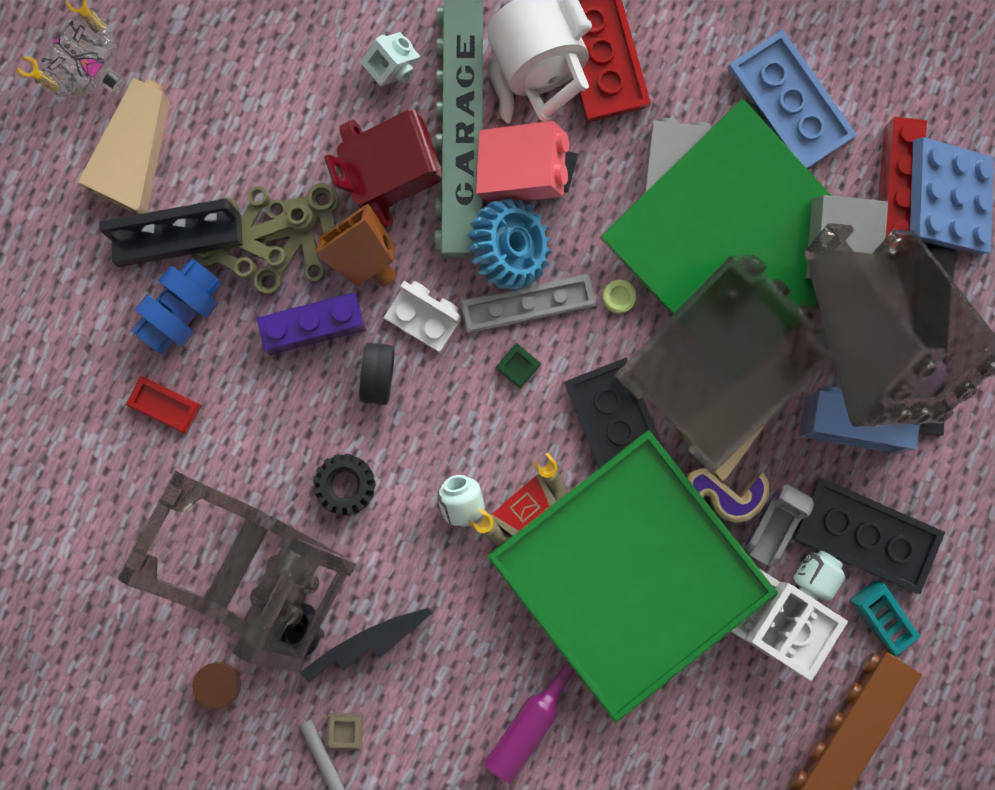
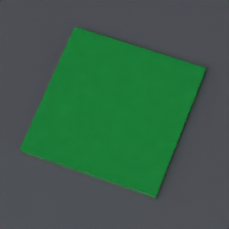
M743 98L599 237L735 382H738L832 288L818 286L815 279H806L812 199L822 195H832Z
M650 430L641 435L487 556L615 724L778 594Z

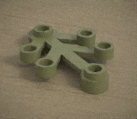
M319 183L312 186L305 197L283 202L281 200H273L267 206L269 217L275 219L286 215L289 208L293 205L304 204L314 213L315 223L320 217L323 232L326 233L335 226L332 213L338 207L339 196L331 185ZM321 195H326L329 200L326 205L321 206L317 204V198ZM276 205L283 207V212L278 216L271 213L272 208ZM292 228L265 237L264 241L261 242L264 245H268L272 241L289 238L282 248L287 253L288 261L282 268L263 267L256 272L254 285L260 293L274 295L281 289V275L301 245L306 263L304 269L305 276L313 283L320 282L324 278L325 270L319 263L318 256L316 255L312 229L306 233H297ZM279 253V254L277 255V257L275 258L274 262H277V261L280 260V258H281V253ZM319 267L321 270L320 275L316 278L310 277V268ZM267 277L275 279V284L271 288L263 286V281Z
M255 186L248 192L247 197L250 203L242 216L243 245L213 250L206 254H202V252L191 254V257L203 267H211L219 263L235 271L244 280H249L256 275V264L247 257L238 259L225 251L239 247L266 260L273 268H282L288 261L287 253L281 247H269L256 240L292 228L297 233L310 231L315 224V215L308 206L295 204L289 208L286 215L253 226L262 209L270 202L269 193L263 187ZM263 193V199L259 202H254L255 196ZM225 197L239 212L238 204L232 198ZM298 212H303L302 219L295 221L294 216ZM281 253L280 260L272 262L273 255ZM250 264L249 271L241 273L242 266Z

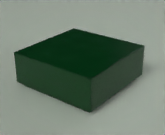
M515 343L495 369L521 390L542 363L518 343Z

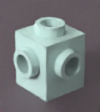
M399 32L389 36L381 35L376 38L360 63L380 86H384L396 81L401 83L407 80L413 74V66L420 58V55L412 47L411 42Z

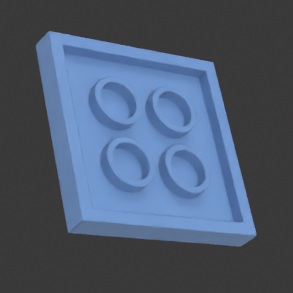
M926 137L913 140L910 239L983 255L991 253L994 157Z

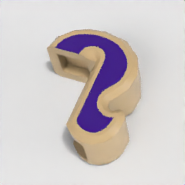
M706 468L694 470L686 475L703 499L704 496L707 497L709 506L718 518L728 523L750 520L762 510L770 493L769 481L763 472L758 473L739 496Z

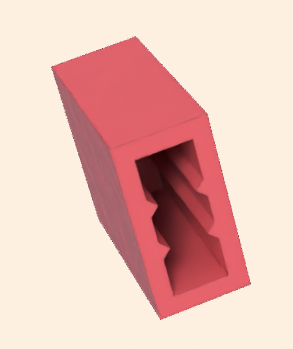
M554 121L479 130L476 194L487 203L498 202L505 198H511L512 201H527L564 197V185L568 181V172L565 166V152L569 150L567 133Z

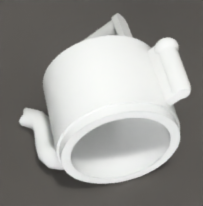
M513 0L492 17L487 27V33L495 58L489 68V78L500 101L498 120L503 119L506 123H511L514 111L513 93L528 96L539 119L546 122L550 120L552 114L580 91L588 89L589 85L582 69L588 61L589 52L582 36L591 30L592 24L587 20L579 0ZM574 78L545 104L543 103L539 94L551 91Z

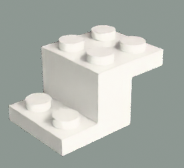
M760 569L778 594L731 632L770 658L782 662L806 679L812 681L848 621L790 583L779 582Z

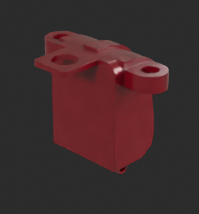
M416 109L406 110L364 132L353 119L340 125L339 131L343 142L337 147L338 158L329 154L324 156L333 185L350 192L353 202L358 204L359 209L368 204L385 229L393 225L389 207H392L394 203L433 187L441 182L442 179L441 166L429 132ZM335 166L339 169L342 175V180L338 177L335 171Z

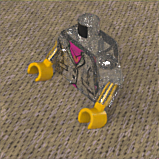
M65 0L67 9L79 13L81 18L73 17L38 64L32 57H22L23 61L30 64L31 72L25 73L21 69L15 68L17 75L22 78L33 77L36 84L58 97L79 98L84 94L94 97L101 86L112 94H117L124 86L125 78L114 71L120 61L115 55L117 45L110 27L92 8L88 9L86 7L87 0H81L82 4L78 9H74Z

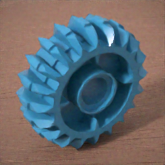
M505 198L498 202L488 203L485 208L480 209L476 213L477 218L473 219L470 223L474 230L466 235L473 241V244L467 249L474 251L475 257L471 263H478L480 265L478 274H487V283H496L497 288L514 290L531 285L535 282V279H539L543 275L542 269L549 265L545 257L553 253L547 248V243L552 239L546 237L544 232L548 226L541 225L540 223L542 214H533V205L524 206L522 200L512 201L511 198Z

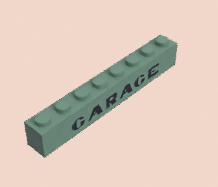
M444 0V6L437 7L438 27H443V38H437V58H443V69H437V89L443 90V101H437L436 117L437 121H443V133H436V153H442V165H440L442 179L441 182L436 184L442 185V197H436V217H442V230H435V249L442 250V259H473L475 257L474 251L467 249L473 244V241L466 235L474 230L470 223L473 219L477 218L476 213L482 209V198L476 194L479 130H483V0Z

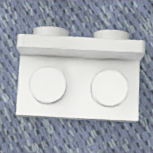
M403 281L400 286L401 291L383 318L433 350L441 353L461 321V316L457 313L458 307L443 298L440 302L428 296L430 290L416 281H413L411 285Z

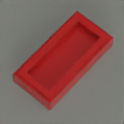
M141 375L125 404L186 435L202 406Z

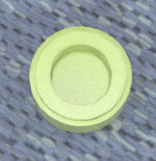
M625 280L612 281L604 289L603 303L613 313H626L633 307L636 301V291Z

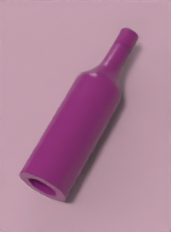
M564 663L558 675L555 676L544 691L527 699L483 763L489 771L506 783L511 784L555 721L558 698L575 673V670L570 665Z

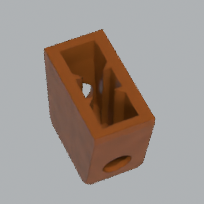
M368 204L319 237L316 255L354 285H360L373 277L382 287H385L397 276V273L389 266L394 260V242Z

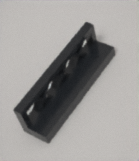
M226 198L99 222L100 232L112 241V263L117 267L243 245L241 214Z

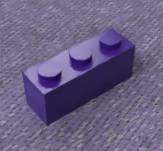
M355 292L256 318L264 350L269 355L366 331L359 300Z

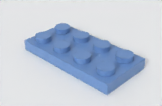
M783 29L729 63L727 69L750 102L757 107L764 122L807 169L857 136L854 129Z

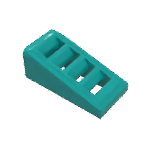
M874 580L849 599L859 615L893 656L897 657L921 637L885 584ZM887 606L889 608L880 617H875V614L883 607ZM896 617L898 621L884 630L883 626ZM901 628L907 631L894 642L890 639Z

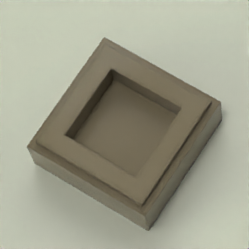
M329 713L327 749L361 750L363 714Z

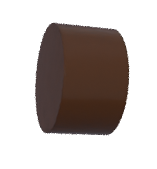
M214 662L208 664L196 673L192 685L193 694L196 700L204 707L210 709L225 707L239 695L241 689L240 675L228 663Z

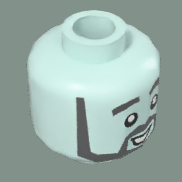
M464 475L452 476L444 482L437 495L441 513L449 524L461 527L470 526L469 520L476 522L483 515L478 509L481 508L485 511L480 485L474 479Z
M820 550L818 554L810 553L806 555L793 578L800 587L799 590L816 601L818 599L831 601L844 582L845 574L841 569L843 564L839 560Z

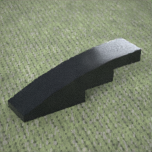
M430 607L395 616L367 628L327 651L302 670L300 674L309 683L334 661L345 671L370 648L380 659L430 616L433 611Z

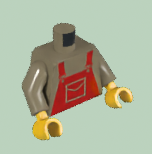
M546 453L549 461L544 467H540L536 460H534L533 466L538 474L491 515L481 508L478 509L483 514V520L479 524L469 520V525L476 531L483 533L498 547L567 494L566 486L557 471L556 461L549 453Z

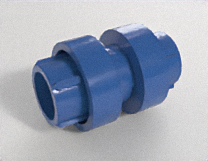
M190 258L180 271L170 265L158 280L166 287L156 300L146 294L134 309L142 317L130 331L162 356L173 342L183 348L195 333V331L188 327L189 323L198 313L207 319L219 304L211 296L220 287L222 282L193 258Z

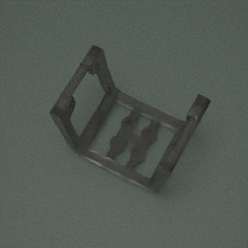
M175 470L117 579L127 586L205 613L241 634V637L232 653L240 659L255 665L300 673L307 661L305 655L346 576H351L357 563L262 510ZM200 499L246 519L206 596L158 579V558L147 553L169 511L172 509L182 514ZM269 530L285 539V542L279 554L273 555L267 561L266 572L260 584L251 591L250 602L252 605L244 618L227 607ZM318 566L336 571L337 573L298 648L294 649L280 639L287 625H296L301 621L303 617L301 605L306 595L314 593L319 587V578L315 575Z

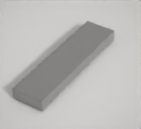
M584 274L460 301L466 332L467 334L593 308L596 307V301L590 275Z

